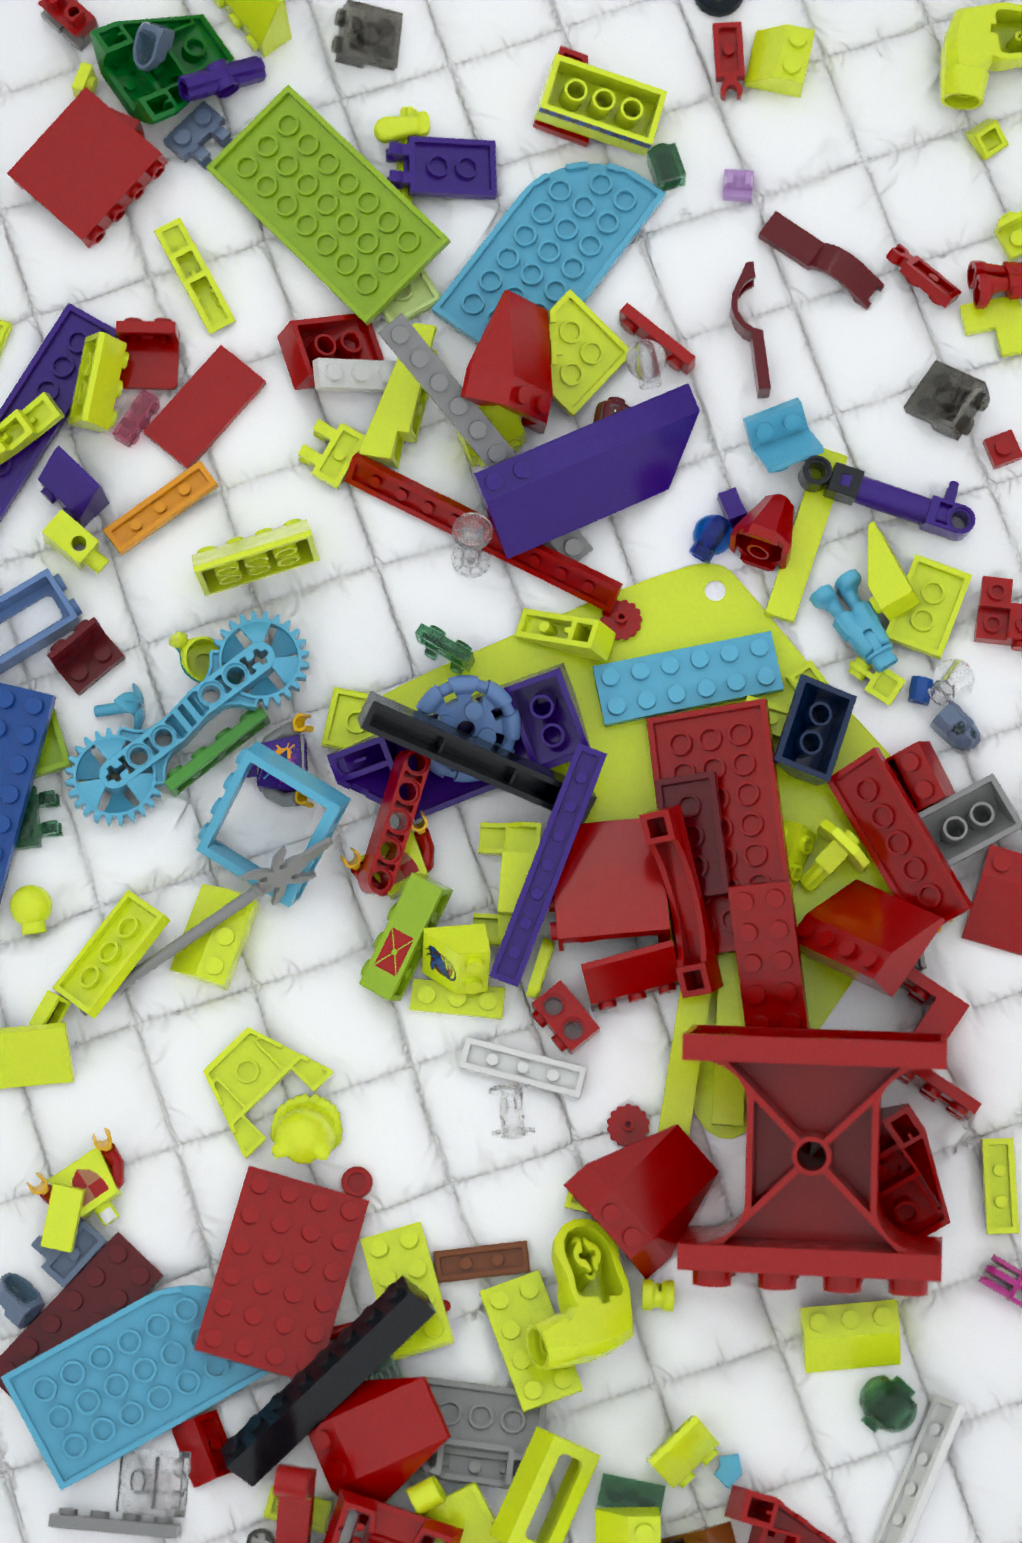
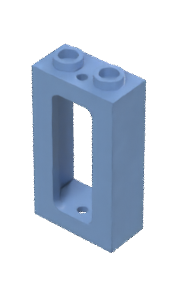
M47 568L0 596V624L47 596L53 598L62 613V618L2 654L0 656V675L69 634L81 622L78 616L83 614L74 598L68 601L63 591L68 588L59 573L53 576Z

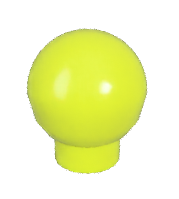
M37 885L20 887L12 895L9 909L14 920L21 924L22 935L47 932L45 921L52 912V899L45 889Z

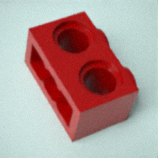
M561 980L532 1002V1008L535 1010L531 1013L532 1017L541 1028L547 1025L554 1035L551 1037V1040L561 1052L567 1049L572 1055L600 1032V1027ZM550 1000H557L562 1004L563 1008L559 1014L550 1015L545 1011V1004ZM569 1024L579 1025L582 1029L581 1036L577 1039L568 1038L564 1033L566 1026Z

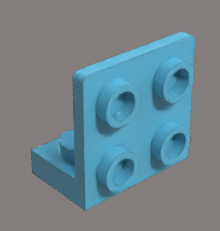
M798 397L742 419L750 449L768 473L784 471L793 464L806 461L812 456L824 453L823 445L808 428L802 402Z

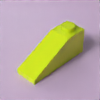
M872 521L868 524V587L873 597L869 598V601L877 614L883 612L890 621L918 605L921 601L883 533L876 523Z
M523 608L514 636L579 657L607 662L616 633L600 620Z

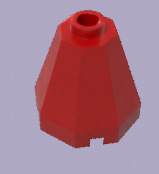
M782 494L765 496L734 526L730 535L729 549L734 554L737 549L742 553L740 559L745 564L759 569L774 571L777 565H780V569H786L791 554L794 505Z

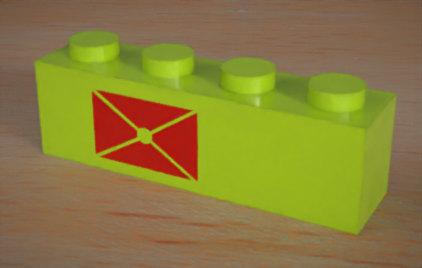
M411 873L410 876L405 878L400 888L402 894L397 904H394L388 912L387 920L389 921L384 931L380 932L375 939V950L372 957L364 963L360 974L362 978L359 985L388 1001H401L422 957L423 928L437 926L454 891L453 889L423 873Z

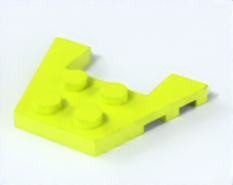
M249 1027L203 1070L232 1134L239 1145L241 1153L246 1159L267 1138L245 1115L290 1071H293L314 1093L334 1074L330 1068L297 1053Z

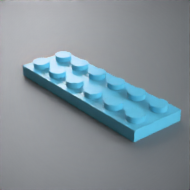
M771 631L593 666V674L605 727L746 699L747 695L758 697L783 692L784 690Z

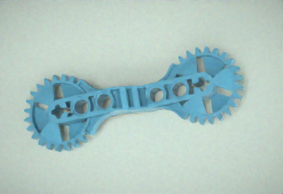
M252 611L251 620L248 621L241 614L240 624L237 625L235 622L229 621L230 632L224 629L220 630V635L224 640L214 639V646L219 650L210 651L209 668L204 680L192 688L166 717L147 729L119 727L117 734L113 735L109 727L104 737L98 731H95L96 740L93 742L89 738L84 737L86 747L82 748L77 745L74 747L79 756L68 757L69 762L74 767L65 768V773L73 777L65 781L66 787L74 788L68 793L69 798H79L74 804L75 808L80 809L85 806L84 817L87 818L94 813L96 824L101 821L102 817L106 818L107 827L111 826L113 819H117L120 827H123L124 818L127 817L134 824V814L139 813L141 816L146 817L144 807L148 806L153 809L156 807L151 798H161L162 794L156 787H164L166 785L164 783L166 780V770L171 758L185 748L210 720L222 711L230 708L256 711L259 702H262L265 710H268L269 701L273 700L280 707V697L283 696L289 701L292 700L290 689L300 692V685L297 681L306 682L307 675L301 671L309 670L310 664L302 661L309 658V651L300 650L306 646V639L296 640L300 635L299 628L290 632V620L286 621L283 625L280 624L279 614L273 620H269L267 611L264 612L262 619H258L255 611ZM270 627L277 629L271 646L264 643ZM240 631L252 643L246 649L236 637V634ZM258 656L260 659L265 657L266 664L263 665L260 662L255 664V657ZM252 668V675H250L248 670ZM274 671L285 685L281 690L268 678ZM233 673H239L244 677V680L240 684H232L228 681V677ZM209 691H215L220 695V698L213 703L205 701L203 697ZM160 735H169L172 738V742L163 747L156 744L155 741ZM95 747L107 760L102 766L91 753V750ZM136 753H144L148 756L147 761L142 765L134 764L131 759ZM124 762H126L129 771L132 772L131 774L128 773L127 768L124 770ZM112 772L115 775L120 774L121 780L118 782L114 779L110 780L109 774ZM129 789L140 803L136 807L123 794ZM106 791L112 794L105 811L98 810L103 793Z

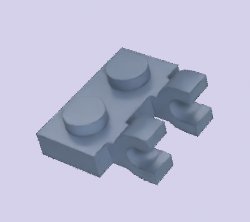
M203 100L163 139V142L184 163L192 157L206 171V166L212 159L210 158L211 153L203 145L212 137L222 148H225L233 139L230 138L231 132L224 127L226 124L224 117Z
M84 1219L78 1226L73 1252L69 1253L40 1246L42 1240L40 1235L31 1246L47 1259L41 1268L65 1288L108 1240Z

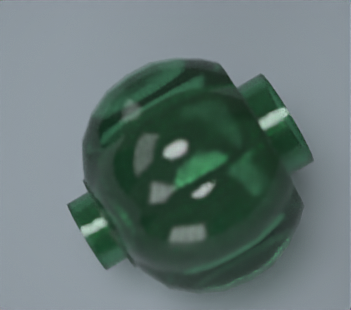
M886 1375L870 1378L863 1385L859 1394V1405L865 1415L861 1421L874 1433L878 1429L889 1433H899L906 1430L915 1421L917 1415V1403L911 1398L916 1392L898 1375L892 1380Z

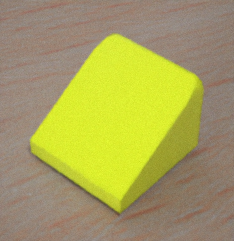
M988 118L965 133L967 139L983 160H987L1009 145L997 119Z

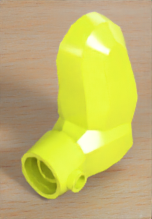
M994 3L956 10L945 32L940 55V99L943 105L958 110L979 108L983 105L989 78L988 70L994 72L1022 68V5Z

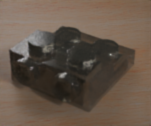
M347 0L342 8L337 9L334 18V25L339 26L338 35L334 36L331 44V52L336 53L335 62L362 69L365 65L394 71L398 65L403 13L354 0Z
M935 360L903 407L906 413L931 424L934 431L958 441L962 434L966 436L971 432L974 426L973 418L977 412L986 410L990 402V393L985 381Z

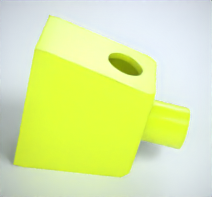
M62 509L42 531L44 542L79 570L87 565L94 572L100 574L109 563V560L98 551L100 548L99 541ZM78 544H82L85 546V548L82 551H76L74 549V547Z

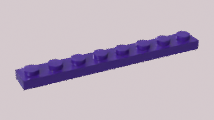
M580 743L577 744L489 977L515 987L519 986L606 759V753Z

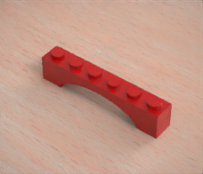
M681 804L648 811L639 815L646 846L649 845L655 857L671 908L677 945L678 967H676L682 997L688 998L713 993L724 985Z

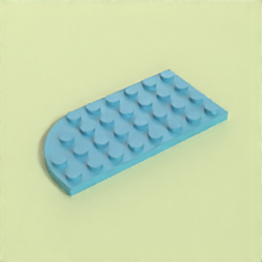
M588 161L565 164V167L549 174L547 172L530 183L517 197L432 307V313L478 344L504 290H509L548 311L569 289L585 303L666 198V192L639 174L612 163L604 165L591 164Z
M181 1285L155 1291L1 1376L6 1389L61 1491L270 1373L194 1351L212 1288L197 1285Z

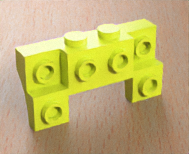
M524 821L513 823L480 822L478 854L502 856L498 914L473 913V924H486L489 946L500 947L541 841V823Z

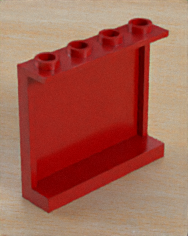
M85 87L7 174L15 184L30 194L75 234L86 247L90 248L93 244H98L104 238L106 230L113 222H118L124 216L126 208L132 201H137L145 192V187L150 181L162 175L168 162L159 150Z
M640 818L580 824L549 905V913L555 912L556 922H550L552 941L558 940L559 952L564 951L563 943L658 935V943L671 940L666 888L655 857L649 845L646 846Z

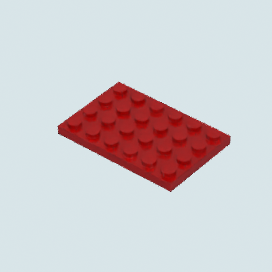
M249 1165L194 1351L293 1379L299 1371L306 1368L322 1349L328 1347L369 1200Z

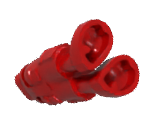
M980 260L970 261L967 268V285L969 289H974L973 303L975 309L986 308L990 303L992 295L998 292H1004L1005 297L1009 298V300L1022 299V262L1004 261L1002 265H996Z

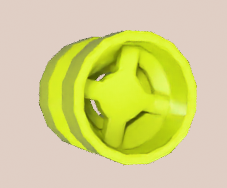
M643 1279L642 1310L652 1311L654 1308H661L663 1311L674 1312L675 1280H664L662 1283H657L653 1279Z

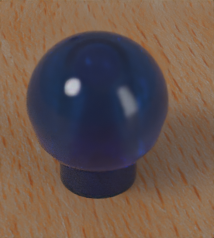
M709 514L700 518L694 526L692 532L694 543L688 552L698 560L709 564L714 556L724 553L729 548L730 535L733 531L731 523L725 517L717 514Z

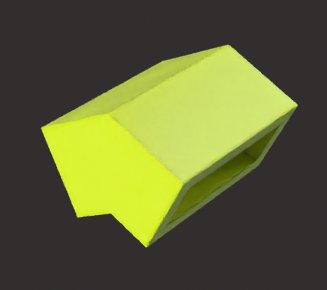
M47 990L29 1025L47 1024V1022L48 1024L61 1023L71 1002Z

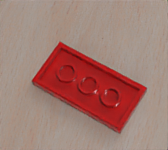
M220 345L145 428L143 433L185 469H188L204 455L266 385V380Z

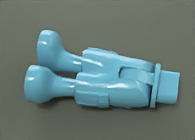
M851 569L836 580L834 589L830 584L823 585L811 594L809 600L815 608L826 610L835 618L832 625L840 637L852 646L855 652L865 660L867 665L872 664L876 671L881 673L896 664L898 659L892 652L894 646L891 644L885 629L880 623L879 614L876 613L869 601L860 600L858 587L861 583V575L856 569ZM836 592L852 611H845L838 601Z

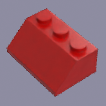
M672 940L581 964L591 1007H598L599 1011L614 1008L617 1006V1001L628 999L629 1003L644 1000L647 998L646 994L658 991L659 995L671 993L677 990L676 985H680L676 972L678 963Z

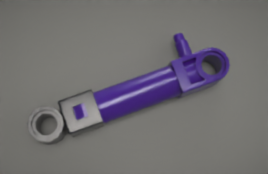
M817 455L808 458L798 473L800 486L808 492H818L826 487L823 494L826 498L850 506L856 503L920 525V530L951 541L962 540L975 525L976 518L971 508L955 502L959 483L956 481L949 483L944 498L935 495L929 498L864 476L865 471L836 462L832 468L831 463L826 458ZM808 470H819L822 479L811 478ZM957 517L961 519L964 523V528H956L952 524L951 518Z

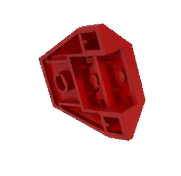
M504 290L467 365L461 397L480 406L499 405L522 416V426L539 434H544L553 396L548 310L509 290Z
M909 1103L881 1108L880 1205L889 1221L900 1230L915 1236H929L948 1225L950 1217L926 1128ZM823 1146L811 1157L818 1158L826 1155Z
M676 1124L585 1164L563 1186L589 1212L624 1252L627 1259L641 1275L648 1279L670 1259L719 1171L680 1126Z
M426 1376L365 1380L308 1434L333 1493L339 1496L340 1489L343 1488L384 1503L451 1437Z

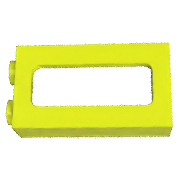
M537 1426L489 1535L500 1540L499 1543H563L601 1456ZM562 1454H567L572 1457V1460L536 1541L530 1540L526 1537L527 1528L558 1458Z

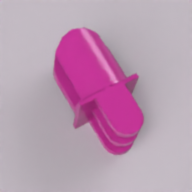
M993 1254L991 1261L1014 1274L1016 1278L1014 1279L999 1269L987 1265L984 1271L1010 1287L1009 1290L984 1276H981L978 1281L1004 1296L1007 1301L1022 1308V1301L1014 1297L1017 1290L1022 1292V1270Z

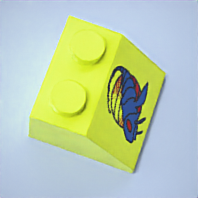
M485 923L423 928L421 960L423 974L456 994H476L488 991L491 951Z

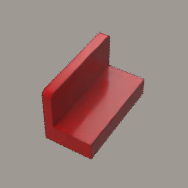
M216 1409L189 1419L172 1428L173 1436L194 1488L232 1473L226 1468L220 1451L228 1438Z

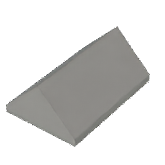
M994 773L918 813L950 867L1022 828L1020 817Z

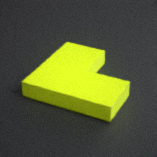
M1005 296L993 298L984 309H975L974 303L960 305L959 312L965 336L995 331L1001 358L1022 354V308L1019 299L1009 300Z

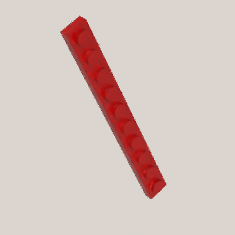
M359 453L352 457L344 482L608 613L614 608L623 586L622 583L544 544L507 559L489 517Z

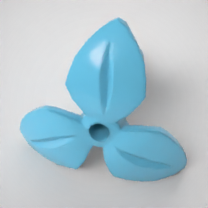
M135 683L131 684L133 692H125L114 699V703L94 706L95 716L104 717L131 713L134 716V729H141L145 719V711L141 708V705L144 704L141 690Z

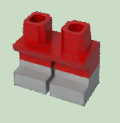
M40 0L37 3L44 9L41 12L42 18L58 33H62V36L80 52L92 42L90 32L99 28L95 16L77 0Z

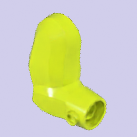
M573 1219L562 1225L552 1242L551 1261L558 1283L557 1298L561 1313L528 1326L525 1339L529 1357L536 1368L541 1371L590 1363L611 1354L633 1337L634 1334L630 1287L619 1259L617 1244L596 1221Z

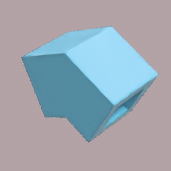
M738 1453L719 1456L720 1467L713 1474L728 1489L742 1475Z

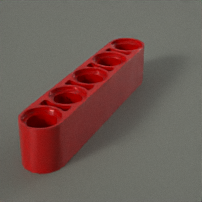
M409 749L399 752L394 760L359 872L358 884L360 889L366 894H385L392 889L431 764L430 758ZM411 755L417 761L414 771L408 765V759ZM402 784L408 790L405 800L399 795V788ZM392 814H396L399 820V825L396 829H393L390 825ZM384 843L390 849L389 856L386 859L381 855V847ZM375 872L378 873L381 879L380 885L377 888H374L371 882Z

